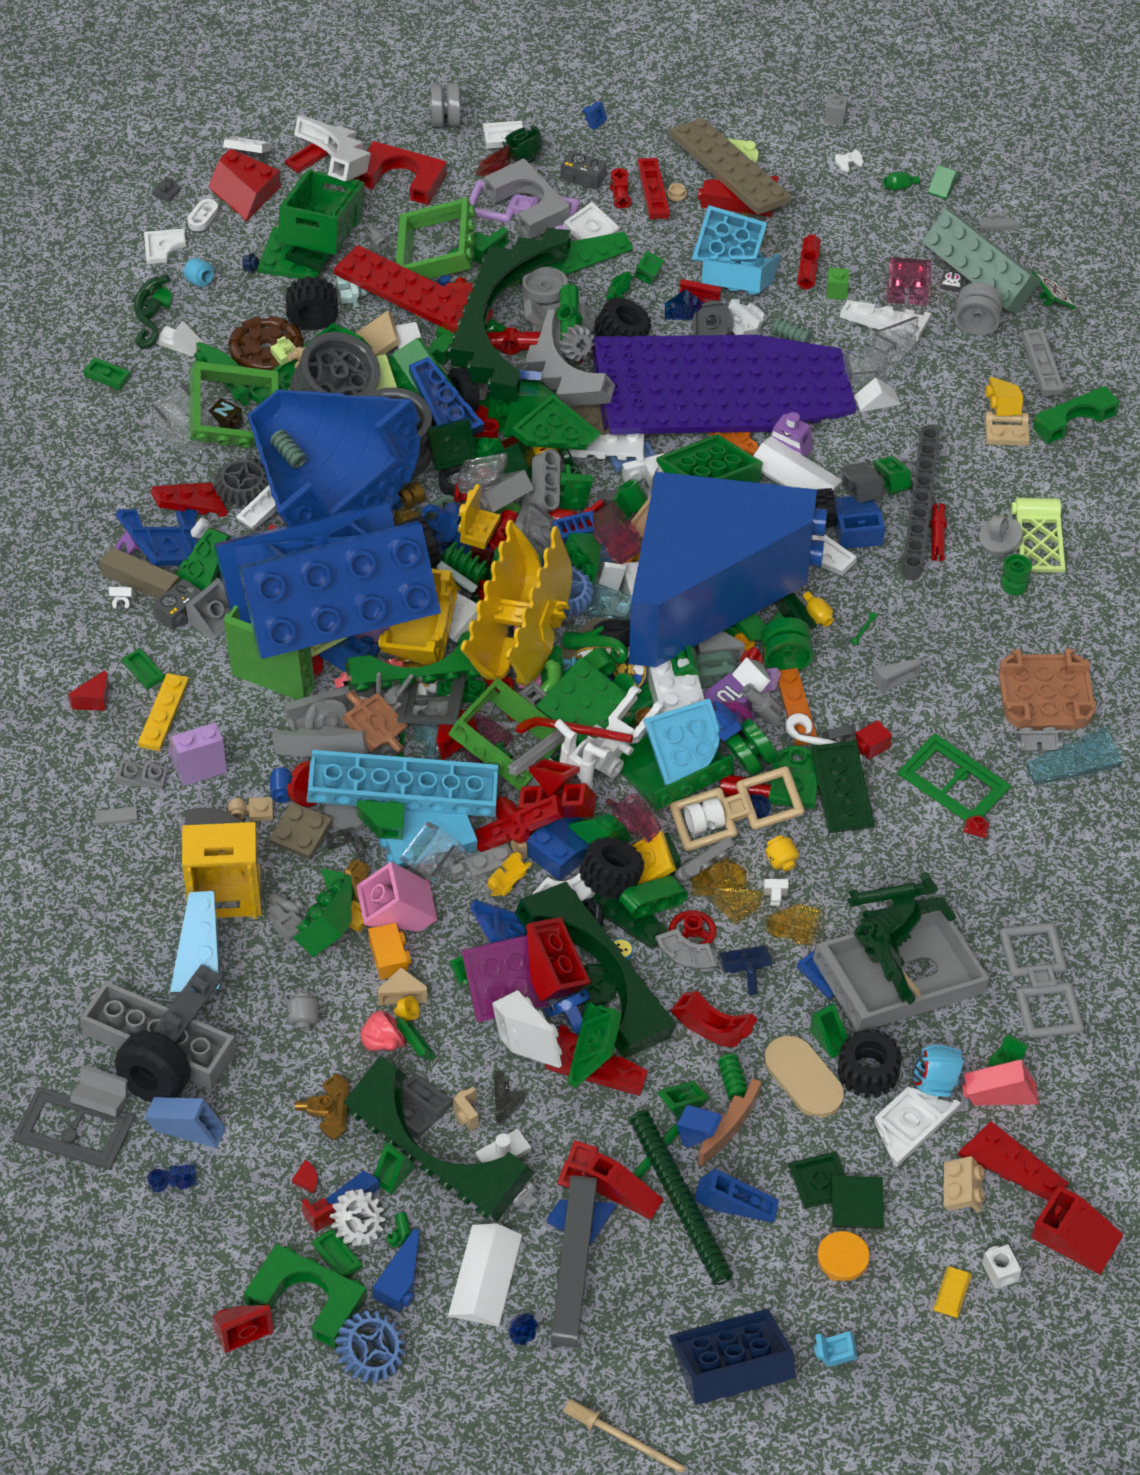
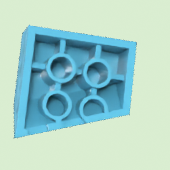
M708 205L691 261H703V259L756 261L767 223Z
M758 253L756 261L703 259L702 283L727 287L729 291L746 290L748 294H759L772 284L781 254H774V257L769 258L764 257L763 253Z

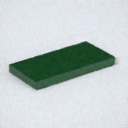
M857 740L811 746L810 751L828 834L874 828L875 823Z

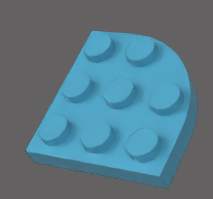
M710 698L643 720L665 786L708 766L718 749L720 739L718 735L719 725Z

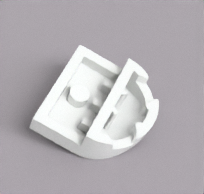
M731 299L728 307L734 316V324L731 330L733 334L756 335L764 321L763 311L752 303L746 306L740 304L739 299Z

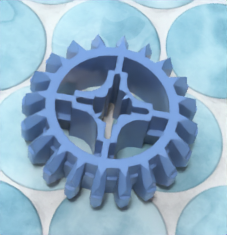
M575 565L572 567V587L567 602L570 607L569 610L564 609L568 619L572 615L578 617L580 612L584 613L587 607L591 605L594 594L592 589L593 582L589 581V575H583V569L577 571Z
M366 1310L362 1313V1317L356 1313L352 1316L353 1320L347 1319L344 1322L345 1327H341L338 1330L341 1337H337L335 1343L341 1345V1347L336 1348L335 1353L342 1354L343 1356L338 1359V1363L342 1364L345 1362L347 1364L343 1369L345 1373L353 1370L352 1379H356L361 1375L362 1383H366L369 1377L372 1383L378 1382L379 1378L384 1381L388 1378V1373L391 1375L396 1373L395 1366L399 1367L403 1363L399 1357H403L406 1352L399 1347L405 1345L406 1341L398 1339L403 1334V1331L394 1330L397 1322L387 1323L388 1315H384L380 1319L379 1311L373 1312L371 1316L369 1311ZM361 1327L375 1328L370 1336L363 1333L359 1335L355 1332ZM383 1335L387 1340L388 1348L382 1343ZM373 1340L372 1348H374V1350L367 1354L369 1350L367 1349L368 1346H366V1344ZM352 1345L356 1347L359 1352L358 1359L353 1353ZM371 1358L385 1361L379 1367L366 1366V1363Z

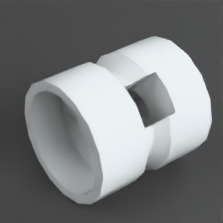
M718 798L703 801L702 805L695 803L684 807L685 821L692 835L704 833L707 828L714 830L725 826L724 811Z

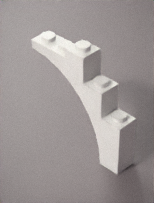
M303 115L297 117L294 135L318 145L331 155L328 176L346 182L366 173L368 170L371 153L362 150L364 142L355 139L356 131L342 126L334 127Z

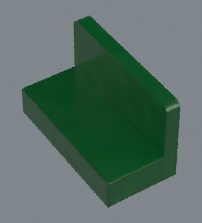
M795 593L775 602V606L784 618L801 619L808 624L810 630L816 628V622L809 615Z

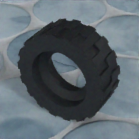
M458 367L450 369L447 377L462 399L469 404L475 413L480 402L479 384L471 382V373L467 372V368Z

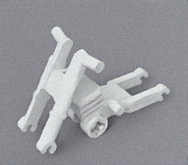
M635 685L629 689L625 698L609 716V726L606 728L607 730L624 734H633L631 744L638 743L647 732L643 720L635 730L621 721L638 699L636 695L642 691ZM657 701L644 719L661 714V709H664L666 705ZM561 719L554 725L565 736L559 762L579 766L580 772L577 776L581 783H586L590 789L593 787L594 768L613 779L620 773L624 765V761L620 759L621 754L625 753L630 756L634 748L629 746L630 743L599 737L595 739L590 736L576 748L577 733L572 731ZM596 724V725L594 726V727H597V728H602V727L599 726L598 724Z

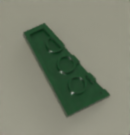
M595 893L591 898L604 910V918L652 950L658 945L655 936L668 932L653 914L637 919L633 918L617 897L610 899Z

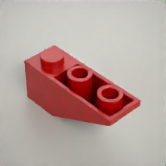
M597 1152L585 1170L586 1177L597 1178L596 1192L649 1220H652L664 1201L662 1197L621 1163Z

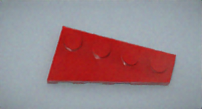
M561 1024L558 1031L559 1036L556 1039L562 1051L560 1056L562 1066L558 1068L546 1064V1070L569 1076L578 1036ZM612 1054L585 1081L641 1096L648 1071L621 1056L616 1057Z
M992 1121L958 1152L959 1157L966 1158L972 1156L979 1165H982L983 1169H989L1000 1175L1001 1178L1009 1182L1012 1181L1047 1201L1050 1200L1058 1185L1067 1188L1069 1185L1065 1179Z

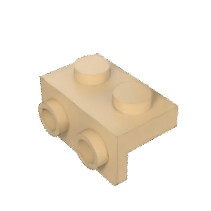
M972 1156L944 1162V1208L946 1210L972 1207L976 1212H982V1202L985 1201L982 1180L985 1179V1172L982 1165H979Z

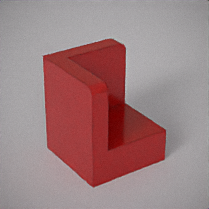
M306 1198L301 1200L302 1214L315 1233L336 1222L335 1219L330 1217V1214L336 1213V1210L332 1207L334 1203L329 1205L325 1198L310 1205Z

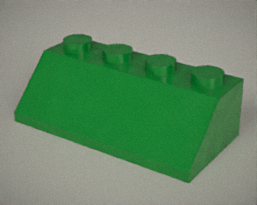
M416 338L397 350L389 359V365L397 388L407 389L420 396L410 376L409 365L426 357H429L453 387L454 385L421 338Z

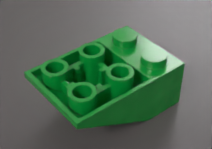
M347 875L342 880L336 879L329 887V891L325 889L321 891L315 898L317 903H314L306 911L307 917L303 918L296 926L298 931L293 939L313 958L339 939L351 923L352 877L350 875Z

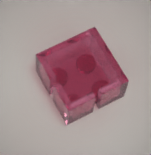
M890 257L886 303L904 304L905 288H909L908 304L927 306L932 260Z
M614 500L593 514L594 523L592 526L595 531L593 535L599 544L603 543L606 546V552L612 560L616 559L619 564H623L641 551V539L639 531L629 519L621 523L620 520L625 518L626 515Z

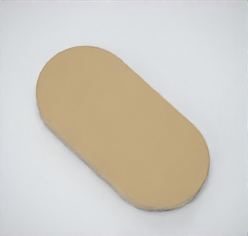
M782 1036L773 1040L768 1045L765 1051V1066L800 1111L809 1116L825 1118L835 1114L840 1109L844 1097L843 1087L806 1041L795 1036Z

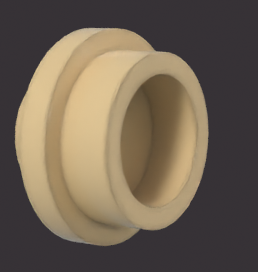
M680 183L670 185L667 190V197L672 201H682L687 196L685 187Z

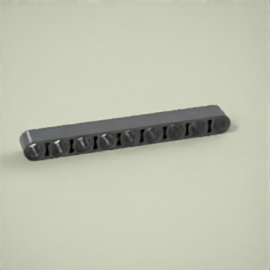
M933 425L924 426L920 433L902 566V575L907 580H917L922 574L940 430Z

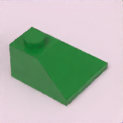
M602 811L594 813L593 817H585L569 824V828L589 845L592 841H596L598 838L604 839V837L617 838L628 843L633 839L626 827L616 817Z

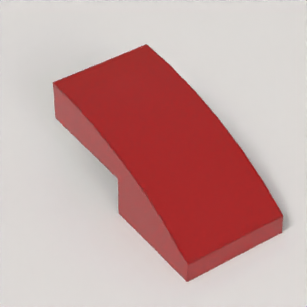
M574 1140L568 1159L564 1162L557 1185L569 1189L571 1175L585 1176V1170L599 1151L598 1147Z

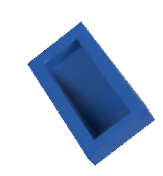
M687 1105L677 1123L683 1146L689 1148L712 1137L723 1116L716 1112Z

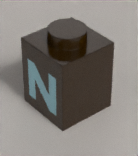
M222 398L208 411L209 423L214 427L239 429L243 424L242 408Z

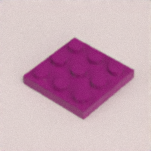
M527 934L461 950L476 1022L494 1019L495 1014L492 1003L517 990L525 998L528 997L531 1000L535 1009L548 1006V1001L540 1002L530 980Z

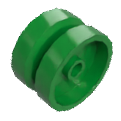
M792 617L773 620L762 630L763 656L768 668H778V670L798 668V671H800L812 662L813 646L811 643V631L808 624L801 619Z
M750 718L743 721V726L740 730L744 739L738 733H735L724 741L728 749L751 777L756 776L762 771V764L757 756L768 765L779 758L770 740Z

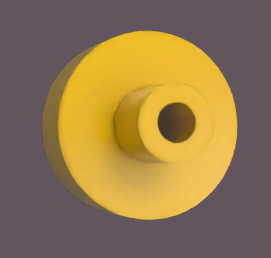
M413 996L400 998L397 1002V1007L394 1008V1014L407 1021L416 1020L420 1014L419 1004Z

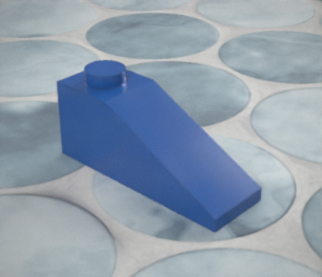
M713 1169L699 1179L695 1196L696 1202L714 1211L772 1223L775 1221L779 1202L778 1199L717 1169Z
M414 1228L372 1287L373 1299L398 1313L401 1312L404 1306L408 1308L415 1297L414 1286L420 1244L419 1230Z

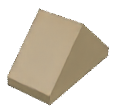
M400 968L378 988V1005H395L400 998L406 996H413L418 1003H427V986L403 968Z

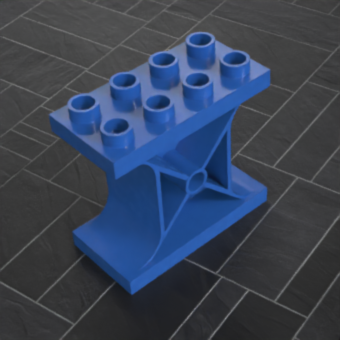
M387 501L214 544L229 611L231 612L235 605L238 606L240 620L252 624L258 654L262 659L441 613L422 523L415 521L395 527L391 506Z

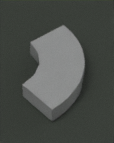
M679 929L655 936L660 949L673 962L692 969H711L717 967L709 943L697 944L690 942L682 936Z

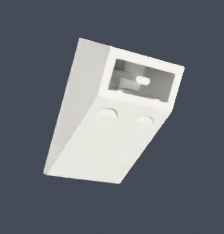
M517 990L492 1003L499 1037L512 1053L558 1068L562 1066L560 1059L562 1051L556 1039L559 1036L558 1031L552 1023L549 1024L540 1010L537 1011L533 1007L528 997L525 998Z

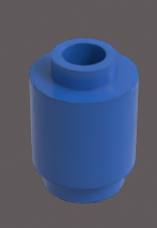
M276 768L269 777L270 797L278 803H286L291 800L288 796L287 785L288 783L291 784L293 776L287 768Z

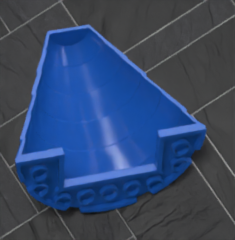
M277 389L247 415L261 463L265 468L271 495L275 500L276 512L288 525L383 501L389 502L392 508L400 498L398 493L404 482H410L417 464L421 439L417 434L416 426L419 418L416 408L409 398L390 399V397L348 396L344 395V393ZM282 429L285 430L299 448L302 449L303 453L307 455V459L302 466L293 469L278 450L275 449L274 445L270 443V439L275 432Z

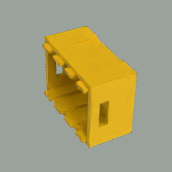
M256 823L182 825V869L187 901L189 892L215 891L216 902L240 901V908L216 909L217 918L253 916V919H257V916H262L260 864L257 863Z

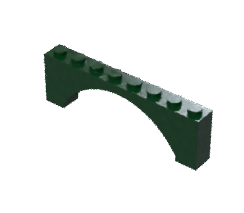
M567 882L520 899L514 914L526 930V925L529 923L561 917L572 942L595 957L613 979L619 994L622 1013L615 1048L623 1058L657 1045L671 1037L676 1027L672 1016L666 1012L658 998L653 995L646 986L645 981L636 973L631 963L626 960L617 945L609 938L604 928L596 921L590 910L583 904L577 893Z
M380 1055L343 1102L350 1108L347 1113L357 1121H360L362 1118L368 1123L365 1127L375 1135H378L379 1132L384 1134L386 1137L383 1141L386 1143L389 1142L395 1148L397 1146L401 1147L404 1150L402 1153L412 1163L417 1160L422 1164L419 1168L427 1175L432 1177L433 1174H436L440 1177L438 1183L448 1191L452 1188L459 1193L456 1197L466 1205H469L471 1202L477 1206L475 1211L487 1220L489 1217H492L498 1221L535 1172L509 1151L504 1157L488 1162L456 1164L439 1160L421 1150L414 1141L404 1117L402 1084L406 1075Z

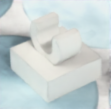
M109 587V596L113 599V608L117 609L119 601H125V609L130 608L131 604L128 599H134L132 587Z

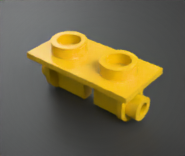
M518 852L511 853L501 864L506 872L502 868H498L488 878L487 887L493 890L489 895L505 896L510 893L514 883L527 874L526 870L532 863H523V857Z

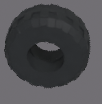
M141 1031L132 1034L122 1044L116 1054L115 1069L117 1070V1076L126 1078L128 1080V1090L146 1102H152L154 1097L176 1098L190 1079L189 1060H187V1055L176 1042L166 1035L159 1034V1032Z

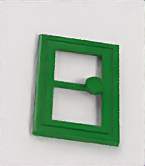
M936 733L897 772L899 776L964 821L973 816L984 817L1011 788L1009 783ZM936 750L961 767L954 771V777L942 790L915 773ZM968 772L992 788L972 811L946 794L958 780H966Z

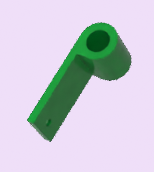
M638 479L628 480L618 488L606 512L609 518L607 523L608 525L612 524L617 535L622 534L631 513H638L648 500Z

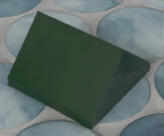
M518 441L490 455L500 476L506 473L525 470L532 484V460L535 453L531 446H526L521 441Z

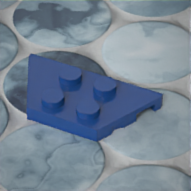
M473 900L470 909L490 943L527 934V930L515 916V912Z

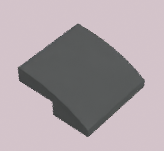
M415 1073L402 1084V1107L411 1135L418 1140L449 1109L453 1101Z

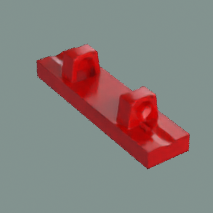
M638 158L637 167L649 220L658 218L669 219L670 211L658 159Z

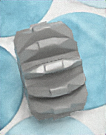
M574 325L573 328L567 327V333H561L564 338L558 341L562 345L559 350L564 353L567 359L580 361V359H587V353H592L590 348L595 345L592 342L594 336L588 328Z

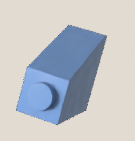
M154 1097L145 1116L147 1122L157 1132L213 1148H218L226 1130L225 1125L202 1098Z

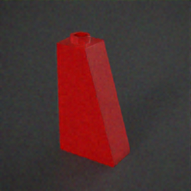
M770 176L778 183L779 176ZM718 179L704 180L703 188H699L698 200H701L702 208H708V205L726 211L757 215ZM773 209L759 215L772 217Z

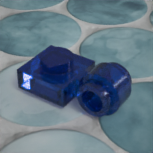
M195 1165L169 1166L170 1171L154 1169L147 1176L148 1186L154 1192L164 1191L168 1184L179 1189H187L191 1185H197Z

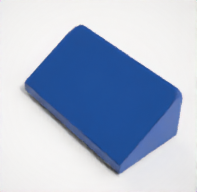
M363 1170L325 1200L329 1205L339 1203L337 1197L345 1195V1192L363 1189V1193L371 1192L373 1194L380 1189V1182L376 1177Z

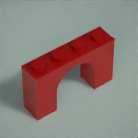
M373 141L367 152L371 153L368 170L366 173L355 177V180L359 179V181L364 182L365 188L373 190L382 175L387 171L393 169L410 170L416 174L410 185V200L429 205L447 175V161Z

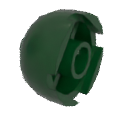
M530 126L531 130H525L524 127L519 128L505 137L506 142L503 141L502 144L512 160L519 161L525 159L528 163L535 161L543 148V139L538 127Z

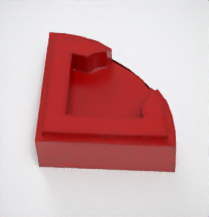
M304 1160L292 1178V1183L314 1194L318 1183L317 1173L312 1164Z

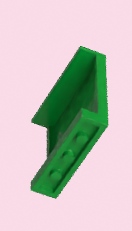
M647 732L638 743L629 744V746L634 748L630 756L622 753L620 759L624 761L620 773L655 811L734 773L733 756L724 757L717 750L708 766L665 786Z

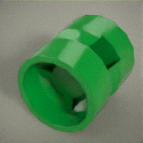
M1013 554L1005 558L1000 581L1004 592L1017 596L1024 594L1028 590L1032 571V562L1029 558L1020 554Z

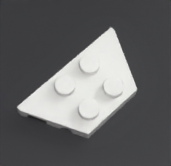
M907 1087L875 1117L874 1123L894 1166L898 1167L960 1108L961 1103L954 1099L953 1103L938 1099V1096H932L918 1089Z

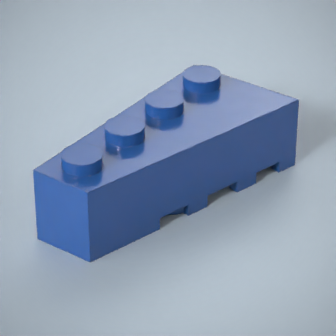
M429 357L409 365L410 376L420 396L426 401L432 412L434 426L468 418L470 419L472 435L484 431V422L477 417L473 409L462 399L459 392L447 381L444 374Z

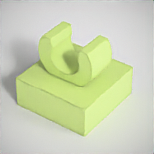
M284 336L277 339V344L270 346L271 353L280 365L291 362L288 360L287 354L293 352V349L296 347L289 339L286 340Z

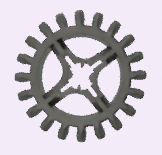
M239 456V459L236 461L231 459L230 463L224 462L223 466L218 468L214 477L216 494L219 495L223 503L228 502L229 507L236 504L238 509L241 505L248 506L269 485L265 468L261 462H258L257 458L251 461L249 457L242 460Z

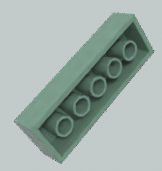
M946 208L922 241L923 244L972 283H985L999 290L1003 297L1002 307L1015 314L1021 310L1041 281L957 213Z

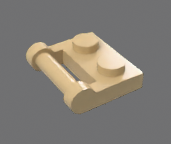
M986 411V444L1029 446V414L996 416V414ZM992 422L1021 423V425H999L992 424Z

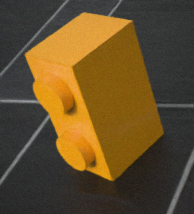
M396 922L368 928L369 944L379 979L390 978L400 968L408 972V965H411L409 950L404 951L403 945H406L403 931H398Z

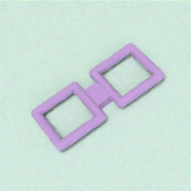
M478 180L469 198L471 205H476L481 190L484 189V181ZM519 193L512 195L505 214L475 208L477 217L510 222L513 214L518 215V213L538 204L540 199L534 195L529 197ZM560 196L570 205V218L577 213L580 201ZM563 225L555 227L557 229H565Z

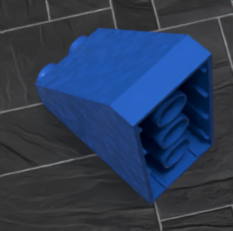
M655 472L631 599L629 664L656 668L676 657L682 650L686 651V646L691 645L694 647L807 585L809 566L821 568L824 541L812 540L813 535H825L827 509L815 508L817 489Z

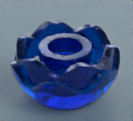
M750 794L757 818L767 817L770 813V801L764 795Z
M522 1313L510 1321L508 1333L514 1344L526 1345L527 1342L535 1338L538 1323L534 1316Z

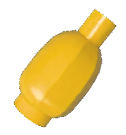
M810 591L805 592L803 598L807 602L806 610L816 624H820L823 627L831 625L834 618L833 610L823 598L814 597Z

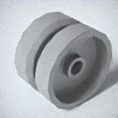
M448 83L446 86V96H443V86L441 84H430L431 97H429L430 115H432V127H443L444 115H447L450 127H460L458 83Z
M541 267L525 275L522 279L523 308L524 302L532 299L546 311L555 309L557 312V309L560 307V289L562 285L567 284L565 274L555 268Z
M972 283L962 288L957 298V307L954 315L958 328L965 333L982 336L994 332L1000 324L1003 297L999 290L985 283Z

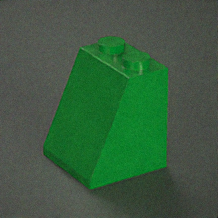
M521 381V390L516 402L490 398L487 418L496 419L499 423V431L505 436L512 435L510 433L512 427L552 394L556 397L558 396L539 381Z

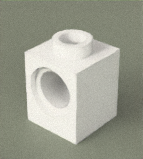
M1008 1244L1002 1247L993 1246L984 1253L982 1264L995 1290L1019 1282L1022 1270ZM1000 1263L1003 1264L1005 1267H999L996 1264Z

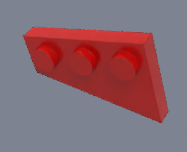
M211 482L152 486L150 492L159 508L178 511L193 509L198 510V514L207 515V512L218 513V517H225L228 512L219 495L216 494V490Z

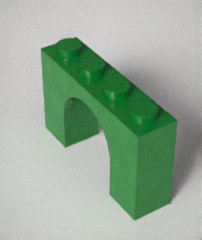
M276 1244L245 1290V1304L248 1306L269 1305L272 1309L281 1294L291 1285L302 1282L316 1284L326 1292L328 1300L312 1325L313 1338L336 1349L338 1344L335 1343V1339L341 1337L338 1332L339 1328L345 1327L344 1322L347 1319L353 1320L352 1316L359 1313L367 1300L366 1287L358 1280H350L342 1276L340 1272L333 1268L327 1269L319 1265L313 1258H305L298 1255L290 1247H282Z

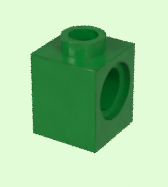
M646 251L636 267L634 277L652 286L662 269L664 260Z

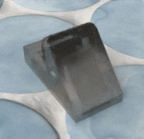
M503 1070L493 1071L496 1126L502 1125L525 1103V1092L510 1091L509 1080H504Z

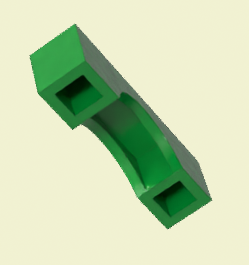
M1106 386L1093 389L1082 396H1077L1063 404H1058L1051 409L1039 412L1035 415L1033 429L1048 445L1065 437L1067 422L1071 419L1087 417L1102 422L1117 415L1120 402Z

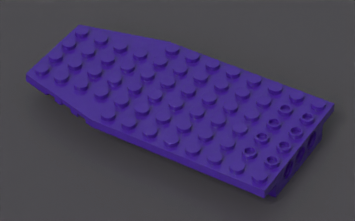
M762 335L602 336L592 339V342L595 343L592 346L595 357L593 373H606L615 384L611 402L599 404L604 431L609 429L610 434L772 432L773 427L784 414L791 412L799 414L800 421H811L814 424L824 418L832 420L855 414L857 410L841 348Z

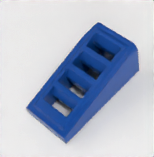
M593 511L551 521L552 528L554 526L558 527L564 544L567 542L569 533H596L601 531ZM590 519L592 526L588 527L585 520ZM579 522L582 523L584 527L583 529H580L578 525ZM571 525H574V531L571 530ZM563 528H566V533L563 532Z

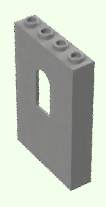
M941 911L921 914L920 921L910 932L912 938H907V942H902L903 945L899 946L900 955L905 963L920 958H927L932 960L937 966V972L934 975L912 981L919 989L921 996L916 997L915 992L910 987V990L915 995V1001L911 1005L907 1001L901 1002L893 981H887L880 962L874 963L870 960L865 952V947L860 945L854 933L816 945L813 960L856 1031L870 1030L985 993L989 982V975L978 962L975 952L969 948L964 935L958 931L954 921H947Z

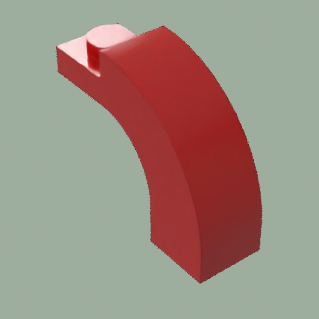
M698 991L683 993L670 1010L689 1030L724 1047H737L742 1039L752 1033L753 1026L758 1020L752 1013L737 1016L724 1014L711 1006Z

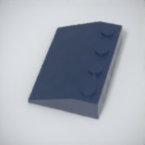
M768 1309L669 1335L684 1382L695 1405L734 1396L749 1390H757L764 1386L796 1378L793 1350Z

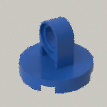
M451 502L442 509L431 504L422 509L421 515L427 520L430 528L433 529L436 543L444 545V542L450 543L457 534L460 505ZM436 512L437 517L429 520L426 518V514Z
M586 988L576 995H569L551 1004L552 1010L550 1007H546L543 1011L547 1018L563 1012L569 1026L573 1027L574 1034L578 1035L582 1017L576 1005L588 1000L591 996Z

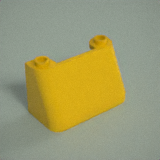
M432 569L441 613L390 626L389 630H385L379 636L378 646L382 649V652L426 666L444 659L457 600V586L451 571Z

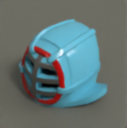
M931 1045L923 1048L916 1059L912 1073L914 1085L922 1092L932 1096L951 1097L954 1087L959 1084L958 1078L965 1061L962 1059V1051L942 1045Z

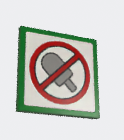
M1035 271L1032 272L1041 280L1039 284L1045 290L1039 295L1041 300L1047 298L1043 303L1044 305L1051 306L1056 301L1071 309L1077 308L1056 281Z

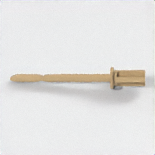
M572 1399L568 1400L563 1409L565 1414L589 1427L588 1430L592 1431L594 1426H597L677 1472H685L686 1468L680 1463L599 1419L600 1411L594 1412Z

